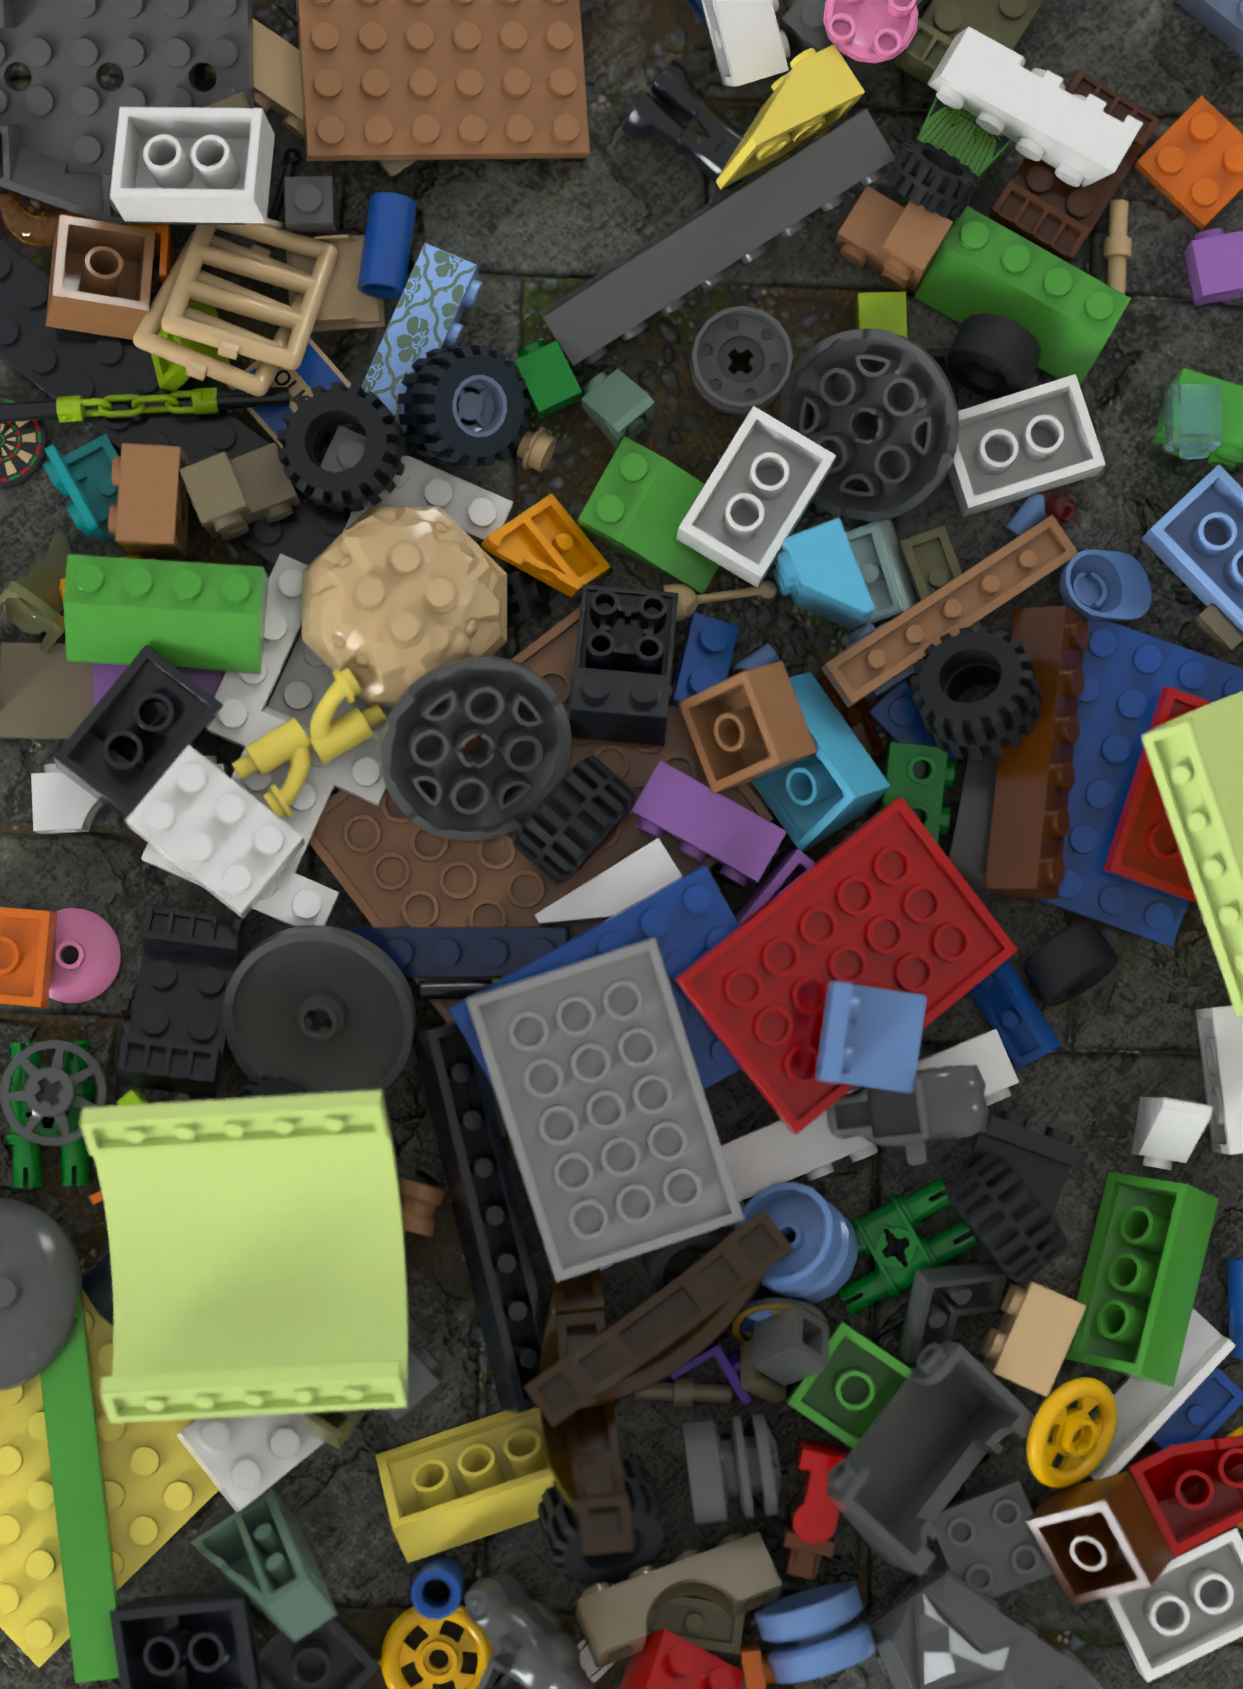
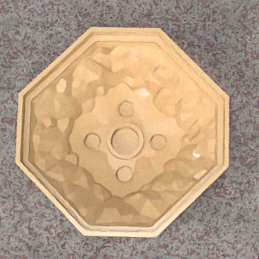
M371 505L302 571V641L332 671L338 669L340 672L348 667L362 691L357 696L369 708L378 703L381 709H393L409 686L430 670L461 658L475 656L493 657L507 643V573L440 506Z

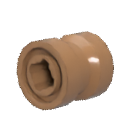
M400 1177L399 1190L403 1229L433 1237L437 1225L434 1214L436 1208L443 1204L447 1190L417 1180Z

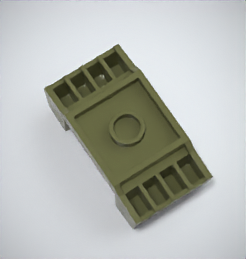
M933 0L921 20L918 18L917 32L908 48L895 57L893 65L928 84L954 37L967 27H971L1005 47L1014 50L1045 0Z

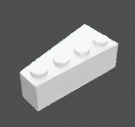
M967 27L954 37L927 84L938 91L936 96L941 102L954 109L964 108L977 117L976 123L982 129L994 135H1001L1002 133L1017 143L1015 148L1023 156L1034 161L1043 160L1055 168V175L1068 185L1086 187L1115 173L1143 122L1130 115H1127L1124 122L1117 120L1104 112L1107 104L1105 101L1090 93L1088 97L1078 94L1072 95L1065 91L1063 78L1049 70L1033 68L1029 71L1023 66L1026 60L1022 55L971 27Z

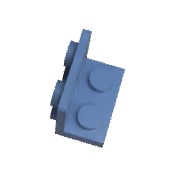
M828 981L815 1080L905 1093L913 1092L926 997L914 993Z

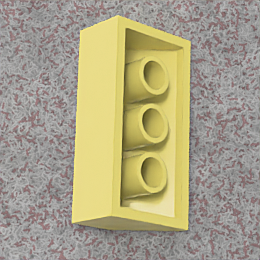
M538 1407L521 1413L505 1410L375 1455L391 1527L407 1563L538 1519L540 1517L538 1506L539 1503L544 1501L542 1495L546 1489L554 1487L553 1481L555 1479L546 1454L541 1413Z

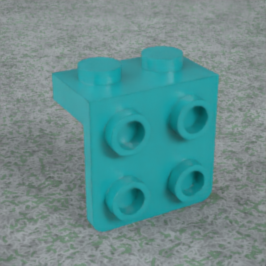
M107 434L96 438L65 456L62 455L54 444L44 448L50 460L45 462L43 467L55 488L59 489L65 498L70 495L73 502L66 505V508L79 531H83L87 539L95 536L103 546L115 541V534L109 533L108 516L110 505H118L119 486H113L112 462L114 456L119 457Z

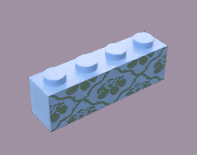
M426 243L423 245L362 384V388L367 393L371 391L379 397L396 417L395 419L399 424L398 414L404 413V404H398L399 393H406L407 387L402 384L405 374L415 373L411 365L418 358H427L426 352L433 349H443L444 346H458L464 330V325L459 324L465 307L474 308L483 287V282L478 281L479 273L476 264ZM352 424L353 426L365 430L362 426ZM400 425L405 434L409 430L408 425ZM405 436L401 437V438H402V441L406 444V442H407L406 437H405Z

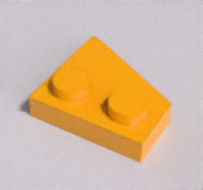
M552 493L488 535L481 543V546L489 553L569 597H573L583 589V584L590 585L602 577L611 567Z

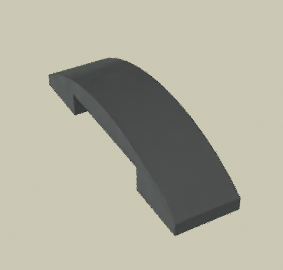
M967 753L948 858L987 908L991 891L984 889L998 757L994 758L993 753L984 754V760H973L971 754Z

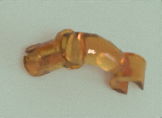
M8 190V195L0 194V213L9 231L22 242L36 246L53 247L60 214L90 219L65 209L47 216L43 212L39 213V216H32L21 206L20 193Z

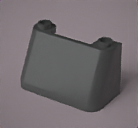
M953 1342L932 1343L920 1353L916 1361L917 1366L847 1458L835 1464L827 1476L828 1486L826 1494L869 1546L888 1564L919 1576L924 1574L936 1558L926 1547L927 1538L934 1541L940 1533L932 1524L987 1452L999 1455L1004 1449L999 1441L1009 1434L1015 1433L1020 1438L1025 1439L1029 1434L1035 1417L961 1344Z

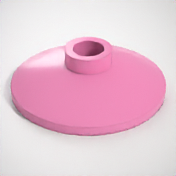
M80 908L56 911L57 922L49 997L63 1003L87 1002L103 994L116 979L121 965V945L112 926L100 915ZM69 946L76 947L79 952V958L73 964L65 963L62 957L64 949Z

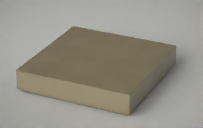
M1 642L0 739L68 740L94 708L92 663L68 662L66 658V643H54L47 652L39 649L41 643Z

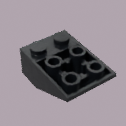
M583 584L569 722L572 738L658 746L665 745L678 593Z

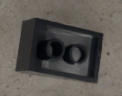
M145 645L53 759L57 769L125 821L188 745L192 748L195 747L222 709L223 704Z
M172 1594L135 1598L110 1611L121 1689H262L248 1596Z

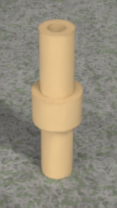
M1111 200L1109 207V235L1104 238L1103 258L1108 260L1107 285L1125 295L1127 260L1132 258V238L1127 237L1129 202L1127 200Z

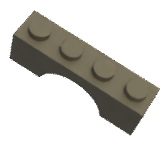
M741 1532L735 1533L719 1541L716 1548L700 1553L699 1549L688 1550L675 1557L670 1565L655 1569L654 1566H645L632 1572L627 1577L628 1580L613 1586H610L608 1582H603L585 1590L582 1593L583 1597L578 1598L575 1616L596 1667L600 1668L643 1652L647 1622L650 1616L662 1604L672 1599L684 1596L705 1598L722 1607L732 1618L777 1601L782 1582L760 1533L756 1532L748 1536H744V1533Z

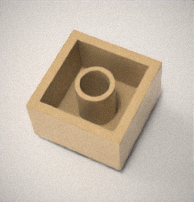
M1030 1280L1023 1284L1017 1283V1285L1009 1283L999 1306V1309L1005 1312L998 1329L990 1327L980 1349V1354L985 1356L982 1365L994 1374L1048 1397L1086 1306Z

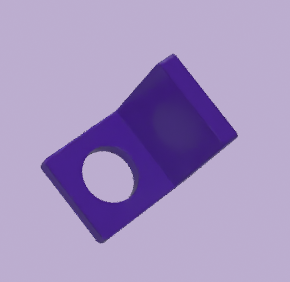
M718 1341L669 1375L674 1380L712 1356H715L742 1404L745 1406L752 1401L748 1391L740 1388V1359L735 1352L726 1356Z

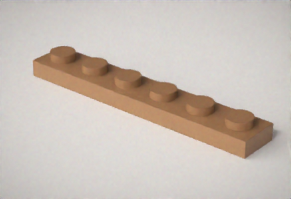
M1052 514L827 662L821 669L849 708L917 663L918 659L926 657L925 650L931 644L938 646L942 643L940 637L947 633H950L951 637L959 635L960 628L971 627L1069 562L1079 552Z

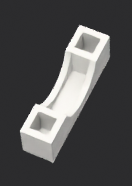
M203 756L229 777V767L224 763L217 764L216 756ZM56 764L44 765V773H31L33 831L40 834L89 832L96 814L104 804L57 769Z

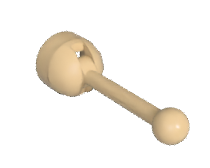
M764 580L759 588L748 587L697 595L686 584L676 583L662 585L661 591L678 593L676 622L690 618L696 612L698 604L759 595L764 599H770L775 596L777 587L773 581Z

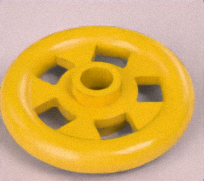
M1077 1378L1058 1387L1043 1402L1034 1417L1027 1440L1028 1463L1032 1473L1041 1483L1053 1488L1075 1485L1087 1478L1103 1461L1112 1445L1118 1424L1117 1403L1108 1386L1094 1378ZM1078 1399L1077 1408L1067 1411V1406ZM1097 1405L1098 1417L1092 1421L1088 1413ZM1051 1428H1052L1051 1441H1050V1442H1047V1441H1048V1437H1049V1433H1050ZM1060 1453L1064 1458L1059 1468H1054L1051 1464L1056 1454Z
M459 1604L451 1615L437 1620L422 1616L413 1606L403 1612L387 1631L381 1649V1670L388 1689H434L433 1684H444L451 1680L454 1681L455 1689H477L487 1668V1662L492 1657L494 1651L485 1632L469 1617L465 1606ZM445 1620L458 1624L464 1629L459 1641L448 1635L440 1634V1629ZM420 1626L428 1634V1637L423 1639L417 1649L414 1650L405 1642V1639L414 1628ZM435 1650H443L448 1655V1662L443 1666H436L431 1662L430 1654ZM464 1651L477 1653L478 1661L475 1674L460 1671L463 1664ZM411 1662H415L416 1670L423 1678L422 1681L413 1686L408 1684L401 1670L402 1667Z

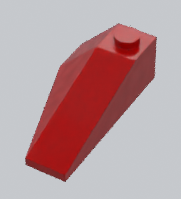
M1243 1435L1169 1445L1127 1467L1174 1557L1243 1522Z

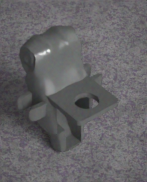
M977 1065L930 1067L924 1070H917L914 1077V1091L911 1093L861 1086L857 1091L845 1094L827 1109L828 1126L832 1135L839 1139L858 1136L879 1146H905L908 1164L921 1165L928 1159L926 1142L959 1139L986 1132L989 1109L986 1106L984 1097L986 1083Z
M496 1573L489 1578L479 1579L471 1586L464 1597L466 1610L469 1617L485 1632L494 1651L492 1657L487 1662V1668L477 1689H512L516 1681L528 1689H596L594 1682L587 1677L586 1671L580 1664L579 1647L567 1632L570 1628L559 1621V1618L546 1603L529 1597V1590L524 1580L508 1573ZM501 1673L504 1674L502 1679L493 1687L498 1676Z

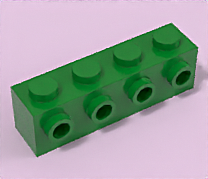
M887 742L884 777L891 787L881 796L880 810L896 797H902L938 844L939 834L947 835L950 806H942L944 787H952L955 759L947 758L948 751L944 752L938 747Z

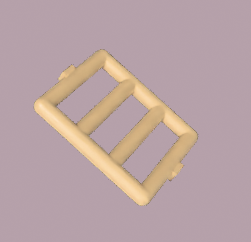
M269 218L266 219V223L196 225L163 314L161 327L166 333L218 348L217 355L236 360L239 354L285 369L295 370L302 363L338 257V250L333 244L282 229V222ZM216 229L314 258L316 262L311 276L212 247L210 243ZM205 264L304 294L299 311L296 312L197 282L202 265ZM190 300L286 328L292 330L286 348L184 318Z
M193 231L150 305L148 314L144 316L133 336V343L139 349L186 367L185 374L201 381H204L205 377L208 376L254 396H263L272 384L280 368L279 366L261 361L255 374H251L157 335L161 328V320L191 242ZM215 234L210 243V246L311 276L308 272L271 258L270 250L255 244L249 249ZM203 270L200 271L197 282L296 312L299 311L304 294L298 293L292 305L289 306ZM187 306L184 318L286 348L292 330L279 327L275 337L271 340L190 306Z

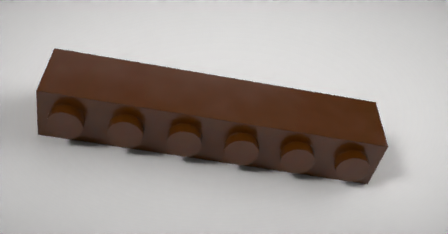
M1067 606L1014 608L1011 641L1017 639L1023 645L1025 653H1028L1041 690L1042 701H1039L1042 710L1039 719H1032L1035 728L1031 734H1022L1020 736L1022 743L1013 749L1009 745L1003 748L1004 755L998 756L984 889L1006 899H1058L1060 884L1065 877L1063 849L1065 837L1070 829L1068 801L1069 791L1075 782V770L1072 762L1074 743L1078 740L1080 734L1077 714L1079 696L1083 693L1085 686L1082 666L1084 649L1087 648L1089 643V628L1087 619Z

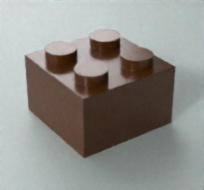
M1129 1471L1052 1491L1026 1521L1071 1606L1152 1587L1174 1557Z

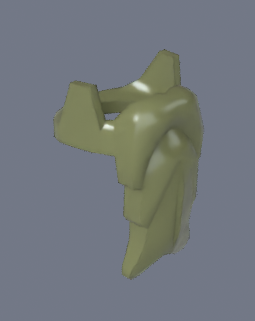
M57 532L53 536L45 557L34 562L26 576L21 575L15 581H10L0 595V605L3 603V613L12 624L17 625L21 631L31 635L40 634L44 631L47 632L39 647L44 652H47L65 631L64 617L60 615L64 607L61 604L59 583L60 579L66 578L68 554L91 556L90 554L72 553L66 536L61 532Z

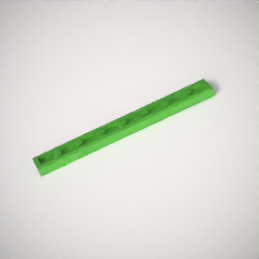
M78 1290L77 1305L73 1317L77 1319V1322L67 1344L58 1357L40 1373L75 1684L120 1678L110 1611L118 1608L119 1604L82 1290Z

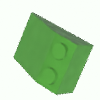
M624 436L578 518L579 528L679 584H686L698 594L705 593L720 566L676 539L680 524L705 484L666 458Z

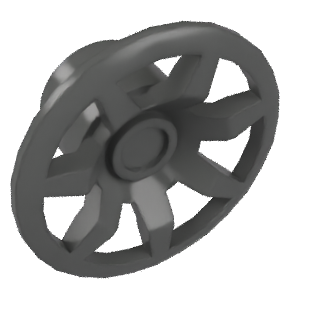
M62 1040L42 1041L26 1047L9 1063L3 1074L0 1086L1 1106L9 1124L23 1138L45 1146L70 1144L82 1138L84 1135L81 1127L70 1133L66 1112L72 1107L79 1109L105 1107L107 1096L104 1074L93 1056L85 1049ZM56 1049L51 1067L38 1069L27 1059L39 1051ZM64 1050L81 1057L88 1064L89 1068L73 1075L63 1071ZM22 1065L30 1077L25 1084L24 1090L10 1093L12 1077L17 1068ZM93 1074L98 1087L96 1104L78 1096L76 1088ZM10 1101H26L33 1111L26 1127L15 1117ZM45 1116L54 1117L62 1136L44 1137L32 1131Z

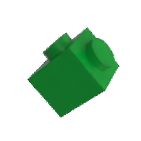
M539 340L518 351L520 358L514 360V363L519 370L515 376L516 378H525L527 388L523 392L526 398H530V406L537 420L580 400L582 390L557 340L548 345H545L543 340Z

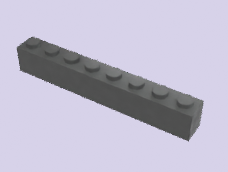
M857 107L539 312V315L555 341H558L567 360L573 366L580 361L584 367L588 366L608 352L605 345L619 336L622 337L623 341H626L642 332L648 326L645 320L661 310L663 315H666L681 307L687 302L684 294L701 284L703 289H707L720 282L728 275L725 270L726 267L739 259L744 264L763 254L768 249L765 242L779 233L782 234L783 238H786L808 224L805 217L821 207L823 212H826L841 204L848 198L845 191L861 181L863 186H867L883 177L888 172L885 165L893 161L895 156L868 110Z

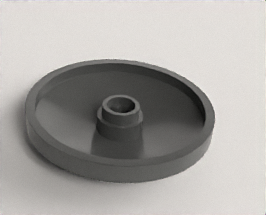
M306 925L277 932L258 943L248 952L231 977L223 1004V1025L230 1050L241 1069L250 1079L255 1077L261 1079L263 1075H271L276 1079L282 1077L289 1079L294 1084L298 1083L304 1086L312 1094L382 1090L384 1092L399 1076L411 1053L414 1044V1032L417 1029V1014L412 991L398 966L383 950L364 937L341 928Z

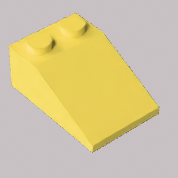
M834 44L819 52H816L814 48L803 51L790 62L792 70L773 83L771 88L774 92L757 113L715 181L720 189L761 170L842 118L865 93Z

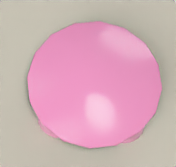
M826 0L823 22L828 39L836 46L840 53L858 62L875 64L891 60L908 48L917 32L919 13L916 7V0Z

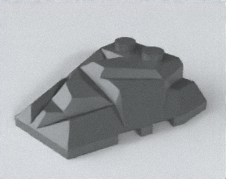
M945 1570L870 1622L874 1640L894 1689H1103L1076 1655L1065 1648L1062 1652H1059L1037 1637V1629L1026 1622L1020 1626L999 1612V1604L949 1570Z

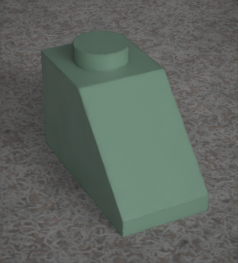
M616 369L609 376L605 372H601L583 388L586 395L581 398L582 409L616 449L624 436L632 440L654 421L655 401L619 369Z

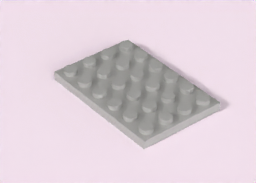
M654 937L465 998L556 1282L744 1220Z

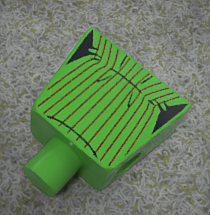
M937 96L917 138L923 144L925 142L930 143L936 149L941 148L947 151V154L951 157L955 156L961 160L960 163L972 169L971 172L978 176L977 180L979 181L996 166L1014 144V141L1002 133L1001 135H994L985 131L976 123V116L964 108L958 110L947 106Z

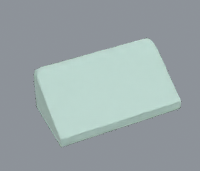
M874 521L845 532L875 607L868 623L872 622L875 624L895 618L917 604L892 521Z

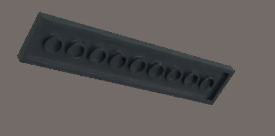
M0 240V359L53 400H56L59 396L82 395L83 399H92L120 394H138L143 396L169 395L172 393V391L159 389L151 353L137 348L133 340L45 326L50 277ZM186 381L177 391L193 390L196 387ZM191 397L177 398L179 401L178 407L192 406ZM132 401L110 402L112 411L133 409L131 407ZM165 401L145 403V406L165 405ZM98 405L85 406V410L98 409ZM225 409L219 410V413L196 415L194 413L173 414L171 412L141 413L134 417L119 418L94 416L85 417L83 421L101 436L107 434L112 444L119 450H121L122 443L179 446L193 464L224 451L231 460L270 444ZM295 487L301 503L292 506L294 512L291 515L270 523L266 521V518L248 524L249 531L236 538L272 566H275L280 553L309 565L342 534L352 510L347 507L344 508V513L334 512L328 506L322 508Z

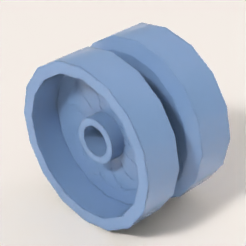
M796 1182L777 1183L758 1192L742 1209L744 1220L736 1223L735 1230L764 1209L793 1247V1252L766 1271L761 1285L767 1287L779 1298H790L808 1304L818 1303L834 1295L850 1278L857 1261L858 1239L851 1221L816 1190Z
M839 1581L802 1590L777 1599V1601L767 1604L755 1612L754 1616L761 1639L780 1643L768 1654L769 1665L776 1683H797L819 1678L854 1666L876 1653L877 1647L870 1625L860 1621H851L863 1610V1603L856 1581Z

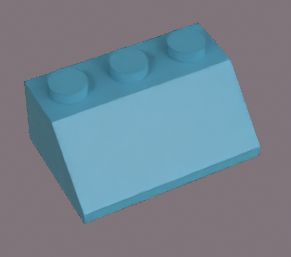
M840 518L784 538L780 553L777 555L778 560L775 562L776 568L773 569V574L782 596L790 594L794 605L852 631H856L866 625L875 607Z
M811 672L789 677L817 753L752 781L784 830L787 831L795 846L802 852L807 851L864 814L891 787Z

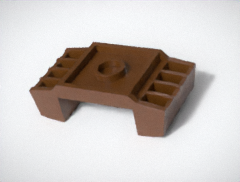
M1080 70L1066 90L1067 92L1088 97L1089 93L1107 103L1104 112L1121 122H1124L1127 115L1143 122L1115 173L1086 187L1081 185L1074 187L1060 180L1055 175L1056 169L1043 160L1034 161L1026 157L1013 179L1006 185L988 216L993 221L1071 264L1160 122V119Z

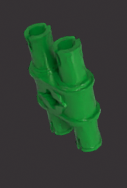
M74 1041L75 1045L88 1052L89 1041ZM26 1042V1047H29L37 1042ZM10 1043L11 1061L18 1053L25 1049V1043ZM64 1050L63 1071L73 1075L89 1068L88 1064L81 1057L74 1054L73 1060V1053ZM39 1051L27 1058L38 1069H40ZM22 1065L17 1068L12 1077L10 1093L24 1090L25 1084L30 1077ZM88 1078L76 1087L77 1095L93 1103V1093H96V1088L94 1089V1084H89ZM10 1101L15 1117L26 1127L33 1111L26 1101ZM75 1107L68 1111L70 1114L67 1116L70 1133L81 1127L82 1109ZM43 1119L32 1131L44 1137L62 1136L55 1120L53 1128L49 1127L48 1120ZM9 1124V1134L5 1135V1140H8V1144H13L12 1188L44 1187V1182H42V1145L23 1138ZM84 1136L70 1144L61 1145V1186L76 1185L75 1166L77 1168V1186L92 1185L90 1154Z
M940 1176L904 1198L901 1194L897 1196L894 1194L890 1196L891 1201L861 1218L858 1216L853 1217L851 1224L858 1239L857 1257L866 1252L868 1256L873 1255L876 1263L874 1264L875 1270L838 1290L843 1301L858 1293H863V1295L846 1305L852 1316H855L859 1311L888 1295L892 1298L896 1296L897 1298L901 1297V1292L912 1287L917 1269L942 1267L943 1264L979 1246L973 1233L958 1242H954L955 1239L970 1231V1228L963 1219L928 1240L925 1237L920 1238L916 1230L919 1228L917 1223L952 1205L947 1198V1193L933 1200L930 1199L933 1195L946 1189V1185ZM885 1228L891 1234H894L897 1239L906 1237L909 1240V1244L904 1249L907 1264L904 1263L902 1258L899 1259L896 1253L887 1255L884 1252L889 1243Z

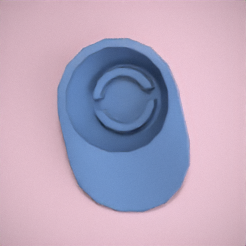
M1097 549L1081 551L1069 560L1060 573L1059 592L1064 604L1089 621H1129L1139 619L1148 612L1151 605V586L1142 564L1130 554Z

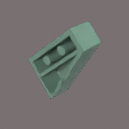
M272 1488L253 1500L241 1511L235 1512L190 1542L223 1581L241 1596H248V1602L295 1642L337 1615L300 1522Z

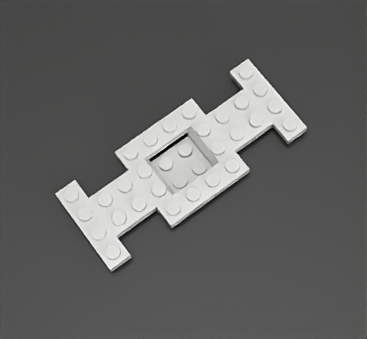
M338 426L320 467L328 472H342L352 468L364 455L367 437L343 426ZM407 455L401 456V462L405 466L402 476L395 474L392 480L397 486L391 493L386 489L379 494L383 501L376 504L440 506L472 539L482 543L488 535L505 525L514 502ZM369 501L363 503L364 510L352 511L343 532L372 505ZM280 553L268 581L261 674L225 673L214 697L223 704V707L207 728V732L244 748L295 717L306 735L310 734L309 727L312 715L329 687L335 682V679L332 675L333 671L302 641V631L268 706H266L302 627V571L308 565ZM358 696L354 697L356 701L351 704L344 698L331 721L355 707H358L361 712L369 707ZM382 709L386 719H388L392 709ZM386 721L371 729L373 737L325 765L320 762L313 748L310 747L311 765L309 773L296 799L289 807L293 816L281 818L304 837L305 845L252 909L293 927L326 925L339 892L296 874L333 790L337 788L379 806L387 789L380 766V745ZM245 748L243 750L241 757L247 754ZM288 760L261 776L259 771H256L243 780L240 779L234 770L231 779L271 810L263 795L271 791L269 787L273 784L276 785L278 790L282 788L291 763ZM149 843L147 844L141 857L142 861L200 885Z

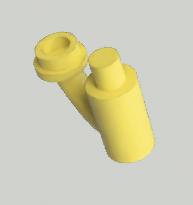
M348 667L340 672L338 669L332 672L335 682L329 687L311 718L310 734L307 737L323 765L373 737L371 729L387 720L377 703L363 712L358 707H355L331 721L344 698L351 704L356 701L354 697L362 693Z
M294 717L245 746L247 754L231 764L240 779L243 780L256 771H259L261 776L290 760V769L282 788L278 790L276 785L273 784L269 787L271 791L263 795L274 814L279 818L284 816L290 818L293 816V813L289 807L296 799L309 773L311 765L310 747H312V744Z

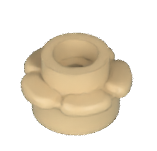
M543 426L539 427L535 433L528 430L517 450V457L523 459L522 467L527 471L532 468L543 472L552 458L557 438L547 434L546 427Z

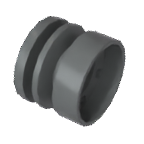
M748 306L723 309L705 322L695 338L689 363L693 387L703 402L720 413L734 416L747 415L753 406L762 410L773 403L789 378L793 361L790 337L781 323L762 309ZM733 355L737 359L742 358L744 355L748 357L750 361L746 368L750 373L745 374L741 370L735 374L730 372L729 368L732 363L730 356Z
M764 1411L751 1413L753 1435L743 1436L740 1415H732L731 1433L728 1439H720L713 1418L681 1422L696 1526L727 1522L729 1498L739 1497L746 1519L754 1518L752 1495L762 1494L765 1515H778L777 1503L782 1485L775 1437H773L766 1423Z

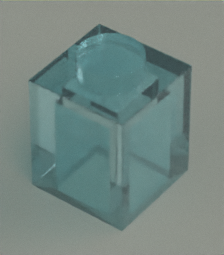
M1172 384L1164 394L1166 451H1179V457L1182 459L1209 457V451H1215L1223 442L1221 384Z

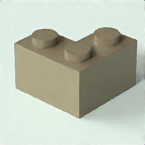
M275 442L231 460L224 451L180 469L199 520L213 539L221 536L222 540L226 541L239 537L249 531L248 524L266 518L268 523L281 520L294 512L292 506L301 503L294 484L283 471L286 467L279 460L277 452L279 448Z

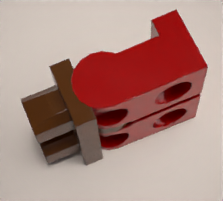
M798 1436L794 1456L798 1468L803 1469L804 1474L801 1488L792 1497L789 1504L791 1519L783 1518L780 1530L783 1545L787 1547L784 1564L787 1565L786 1572L790 1575L816 1580L821 1555L833 1556L835 1547L833 1533L840 1510L826 1494L828 1486L827 1476L835 1464L846 1459L849 1455L846 1447Z

